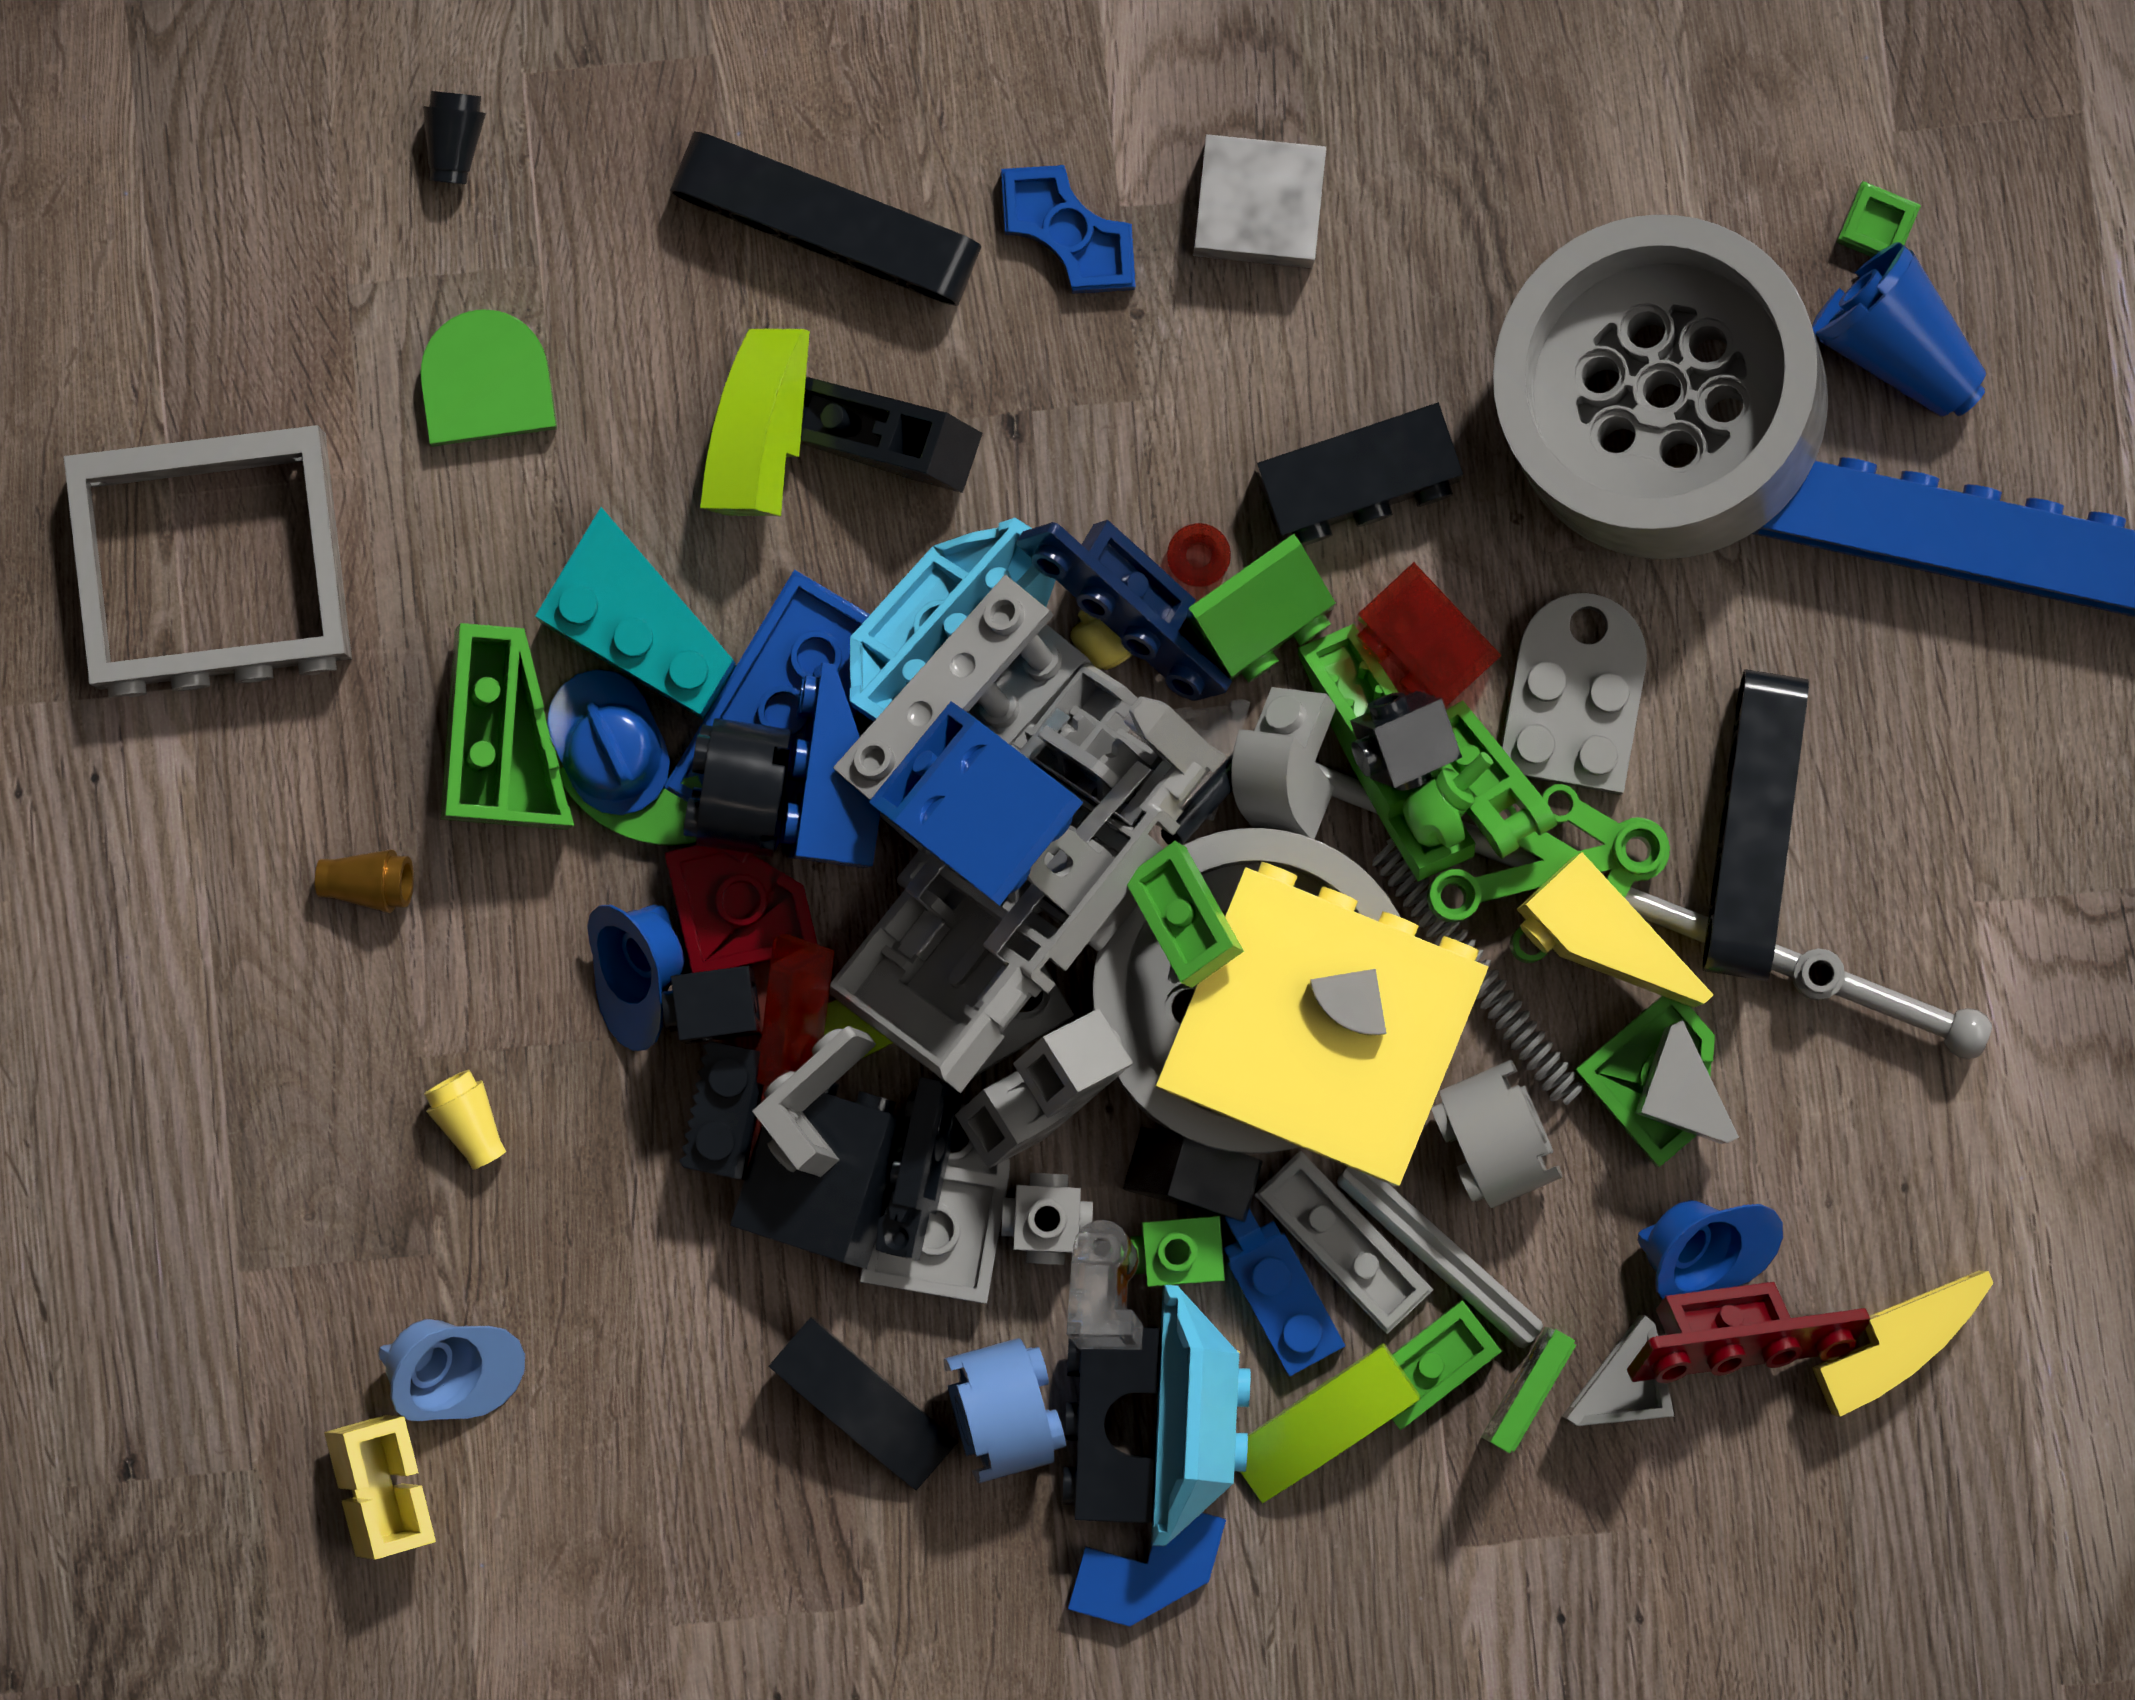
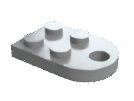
M1589 593L1570 594L1546 604L1526 626L1518 647L1501 747L1527 778L1620 795L1624 793L1647 662V651L1643 634L1635 619L1626 609L1611 599ZM1582 609H1591L1602 616L1605 622V634L1599 642L1583 644L1573 637L1570 631V620L1575 612Z
M960 1104L959 1110H961L965 1105ZM971 1140L960 1152L950 1153L936 1215H929L920 1260L906 1259L877 1251L875 1241L867 1269H862L860 1282L987 1304L1002 1220L1003 1197H1006L1009 1180L1010 1160L1007 1159L988 1169ZM891 1191L884 1215L889 1212V1206L892 1205L893 1191Z

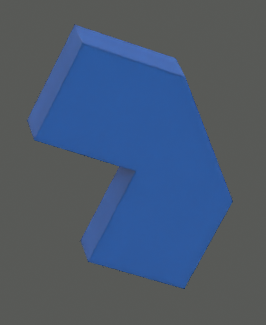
M1202 1512L1166 1546H1151L1147 1563L1085 1546L1068 1609L1130 1627L1203 1586L1210 1580L1226 1518Z

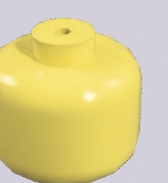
M1083 610L1078 613L1081 622L1073 627L1070 638L1075 647L1096 668L1111 669L1133 655L1124 648L1121 638L1100 619L1086 614Z

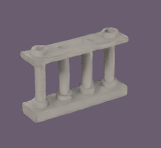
M1005 574L836 763L833 769L871 800L950 701L1012 745L1030 724H1037L1080 668L1087 662L1091 665L1093 664L1083 653L1047 625V622L1054 616L1052 612ZM880 812V818L918 851L923 849L920 844Z

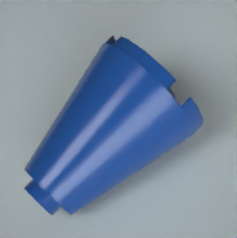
M1900 242L1886 247L1864 263L1855 272L1860 279L1846 293L1839 287L1817 314L1812 327L1820 342L1940 417L1946 416L1951 412H1954L1957 416L1965 414L1976 405L1985 393V388L1981 385L1986 376L1985 369L1914 252Z

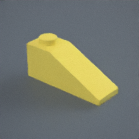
M1582 852L1572 857L1517 908V911L1526 919L1520 925L1522 931L1535 946L1546 954L1553 948L1562 958L1693 1008L1705 1004L1713 996V993Z

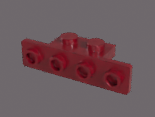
M1775 1282L1665 1296L1656 1308V1312L1667 1335L1656 1336L1647 1340L1628 1366L1627 1372L1632 1382L1656 1379L1658 1383H1670L1686 1375L1711 1372L1713 1375L1722 1376L1730 1374L1741 1367L1766 1364L1769 1368H1778L1790 1364L1797 1359L1818 1356L1822 1360H1834L1848 1354L1855 1348L1856 1340L1869 1325L1871 1318L1866 1308L1791 1318Z

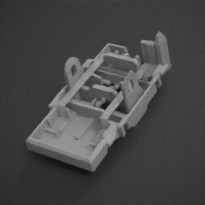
M1088 662L1080 668L1037 724H1030L1011 745L1084 802L1073 816L1068 830L1059 839L1049 844L1032 865L1025 883L1018 890L1008 895V899L1003 906L997 905L925 848L918 851L897 878V883L905 890L826 990L843 1006L960 1093L1004 1039L1005 1036L1002 1032L1031 996L1036 998L1042 990L1048 994L1054 987L1055 983L1040 971L1048 959L1066 971L1087 944L1095 950H1101L1138 905L1127 884L1140 865L1163 849L1148 833L1156 824L1171 835H1174L1181 826L1176 822L1183 812L1180 807L1209 771L1214 773L1227 757L1209 745L1170 706L1155 699L1142 696L1137 698L1126 686ZM1131 729V730H1132L1133 732H1135L1145 743H1143L1142 741H1140L1139 739H1137L1136 737H1134L1133 735H1131L1130 733H1128V731ZM1094 836L1119 854L1115 858L1091 838ZM1038 905L1061 927L1059 929L1032 910Z

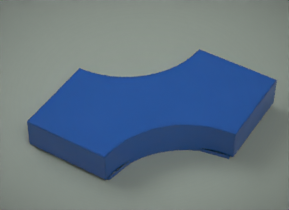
M1064 165L1001 169L1005 235L1030 238L1052 251L1063 264L1068 274L1072 294L1135 290L1132 224L1103 219L1084 207L1070 188Z

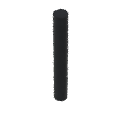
M1233 753L1181 808L1183 812L1176 820L1181 826L1175 834L1171 835L1164 829L1161 830V836L1168 845L1174 841L1183 845L1233 791Z

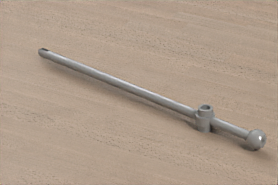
M1316 763L1334 785L1333 797L1377 814L1358 779ZM1462 820L1465 828L1476 843L1475 853L1513 868L1542 861L1520 847L1501 859L1492 849L1486 837L1480 832L1478 826ZM1633 887L1630 888L1625 899L1644 920L1705 943L1708 917ZM1777 944L1775 946L1771 970L1791 977L1795 988L1804 997L1812 1000H1823L1837 995L1945 1038L1944 1043L1949 1051L1960 1058H1977L1983 1053L1992 1030V1023L1979 1010L1965 1008L1957 1010L1955 1014H1952L1848 973L1844 970V965L1839 957L1830 950L1818 948L1800 954ZM1813 963L1823 965L1828 971V981L1824 986L1814 984L1809 978L1808 971Z

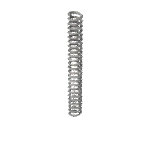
M1392 838L1387 840L1388 845L1374 858L1372 866L1377 867L1388 862L1381 869L1380 876L1386 877L1396 872L1388 880L1389 887H1394L1404 882L1396 890L1395 897H1402L1412 892L1404 900L1403 907H1410L1420 902L1411 911V917H1418L1426 913L1419 921V927L1424 928L1434 923L1427 931L1426 937L1432 938L1442 933L1434 942L1435 945H1440L1443 936L1461 942L1467 936L1468 930L1461 929L1451 934L1460 925V922H1447L1443 924L1445 921L1432 913L1427 902L1428 890L1421 893L1429 884L1430 879L1425 878L1413 883L1416 878L1412 871L1405 873L1409 869L1408 864L1405 860L1397 863L1403 856L1398 849L1389 853L1396 845ZM1469 939L1463 943L1474 947L1476 940ZM1477 949L1479 953L1475 960L1476 962L1482 957L1483 950ZM1485 959L1479 963L1490 967L1491 960ZM1499 970L1487 972L1476 999L1488 993L1490 994L1481 1002L1480 1009H1487L1498 1003L1488 1013V1019H1495L1506 1013L1496 1023L1495 1029L1501 1030L1514 1023L1504 1033L1503 1039L1509 1040L1522 1033L1511 1044V1050H1517L1530 1043L1519 1054V1060H1526L1538 1053L1527 1064L1526 1070H1534L1546 1063L1535 1074L1534 1080L1540 1081L1554 1073L1542 1085V1091H1548L1561 1084L1550 1095L1549 1101H1556L1569 1094L1563 1100L1564 1104L1568 1105L1581 1092L1584 1083L1576 1082L1570 1085L1574 1081L1576 1073L1568 1072L1562 1075L1568 1068V1062H1560L1554 1065L1560 1058L1561 1052L1554 1051L1546 1055L1551 1050L1553 1042L1546 1041L1538 1045L1545 1037V1032L1538 1031L1530 1035L1536 1029L1537 1021H1529L1523 1024L1528 1019L1530 1011L1524 1010L1515 1014L1521 1008L1522 1001L1516 1000L1507 1004L1513 998L1514 991L1507 990L1499 994L1505 988L1507 981L1499 980L1491 984L1498 977Z

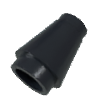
M431 91L429 107L423 106L428 168H430L429 181L467 184L468 172L471 169L486 113L480 112L481 96Z

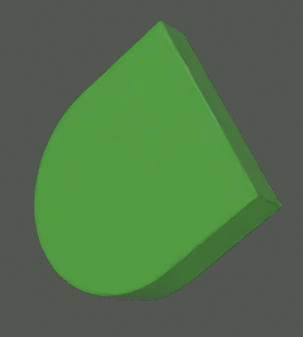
M473 310L453 317L434 333L425 348L421 363V384L429 443L432 447L557 429L547 356L536 335L522 321L501 311Z

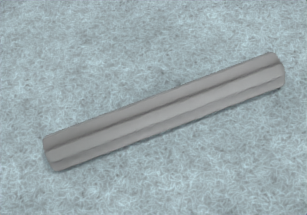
M1347 1167L1340 1174L1337 1183L1343 1191L1517 1347H1527L1539 1335L1543 1328L1542 1321L1387 1182Z

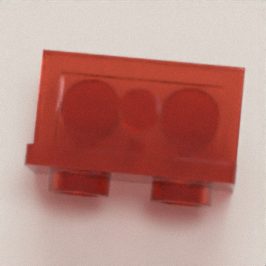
M786 933L774 938L760 1046L758 1083L769 1086L781 1075L790 1071L796 1072L814 1056L812 1049L824 1036L834 950Z

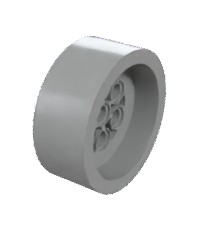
M1645 215L1613 221L1574 238L1554 252L1527 279L1515 297L1499 334L1494 357V398L1498 418L1508 444L1530 485L1545 506L1571 530L1606 549L1642 558L1675 559L1706 554L1727 547L1749 536L1776 516L1797 493L1817 458L1827 422L1828 388L1823 358L1806 307L1788 276L1768 254L1748 239L1718 224L1679 215ZM1656 325L1665 330L1663 339L1651 348H1641L1633 344L1636 333L1645 326ZM1716 339L1727 344L1725 353L1714 362H1700L1694 358L1695 351L1699 345L1707 340ZM1612 370L1619 373V380L1610 391L1594 393L1588 390V383L1597 372ZM1664 384H1673L1680 387L1681 394L1673 405L1666 408H1657L1649 404V398L1657 387ZM1736 399L1743 403L1740 415L1732 421L1718 422L1710 417L1713 407L1721 400ZM1627 429L1636 434L1633 444L1624 452L1611 453L1603 449L1606 438L1615 430ZM1687 443L1697 448L1695 459L1685 467L1674 468L1665 463L1669 450L1678 444Z
M1265 828L1234 829L1207 835L1183 845L1190 853L1224 916L1228 911L1245 867L1258 872L1261 862H1265L1298 876L1294 887L1317 897L1321 888L1326 887L1354 898L1358 901L1354 912L1376 921H1379L1382 911L1400 917L1386 893L1357 863L1338 850L1301 834ZM1137 905L1104 948L1098 950L1092 985L1093 1011L1098 1008L1100 1009L1110 1027L1120 1036L1124 1049L1133 1061V1064L1116 1078L1122 1089L1147 1116L1163 1128L1207 1147L1243 1154H1268L1299 1147L1155 1088L1181 1025L1172 1014L1173 999L1181 992L1195 991L1196 986L1190 988L1180 982Z

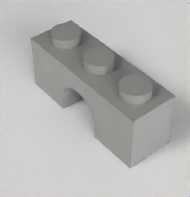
M1098 1008L1042 1037L1013 1063L1017 1069L1016 1072L983 1089L959 1110L955 1117L988 1169L1047 1138L1129 1068L1133 1061L1124 1049L1120 1036L1110 1027Z

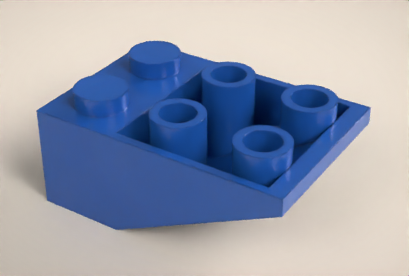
M821 663L814 669V676L806 675L805 679H801L797 716L806 717L808 720L805 740L797 739L792 744L788 780L799 781V783L800 781L805 782V790L798 794L797 804L788 803V805H784L779 843L790 844L788 858L868 868L872 867L874 862L880 811L869 803L870 800L833 769L860 736L836 665Z
M950 701L869 801L871 805L918 844L999 906L1010 893L1015 892L1025 883L1032 865L1051 842L1059 839L1068 830L1073 815L1084 803L1005 740L952 701Z

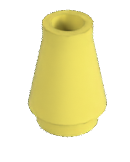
M470 1070L462 1071L424 1093L431 1106L426 1112L466 1157L472 1170L492 1162L506 1152L499 1138L483 1080L476 1082Z

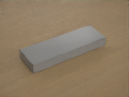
M1301 1150L1254 1194L1386 1334L1433 1291L1431 1286Z

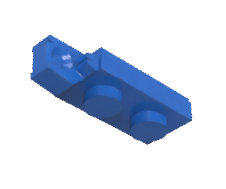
M1250 1209L1245 1223L1224 1217L1236 1239L1235 1242L1223 1248L1230 1261L1227 1264L1288 1376L1294 1375L1345 1347L1341 1336L1286 1235L1280 1233L1275 1222L1272 1221L1260 1228Z

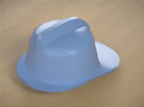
M424 1319L411 1324L399 1334L393 1344L381 1346L378 1353L380 1360L386 1366V1375L391 1385L390 1398L394 1409L401 1416L411 1421L468 1419L486 1415L503 1405L517 1390L525 1370V1353L520 1341L506 1329L492 1326H454L441 1320Z

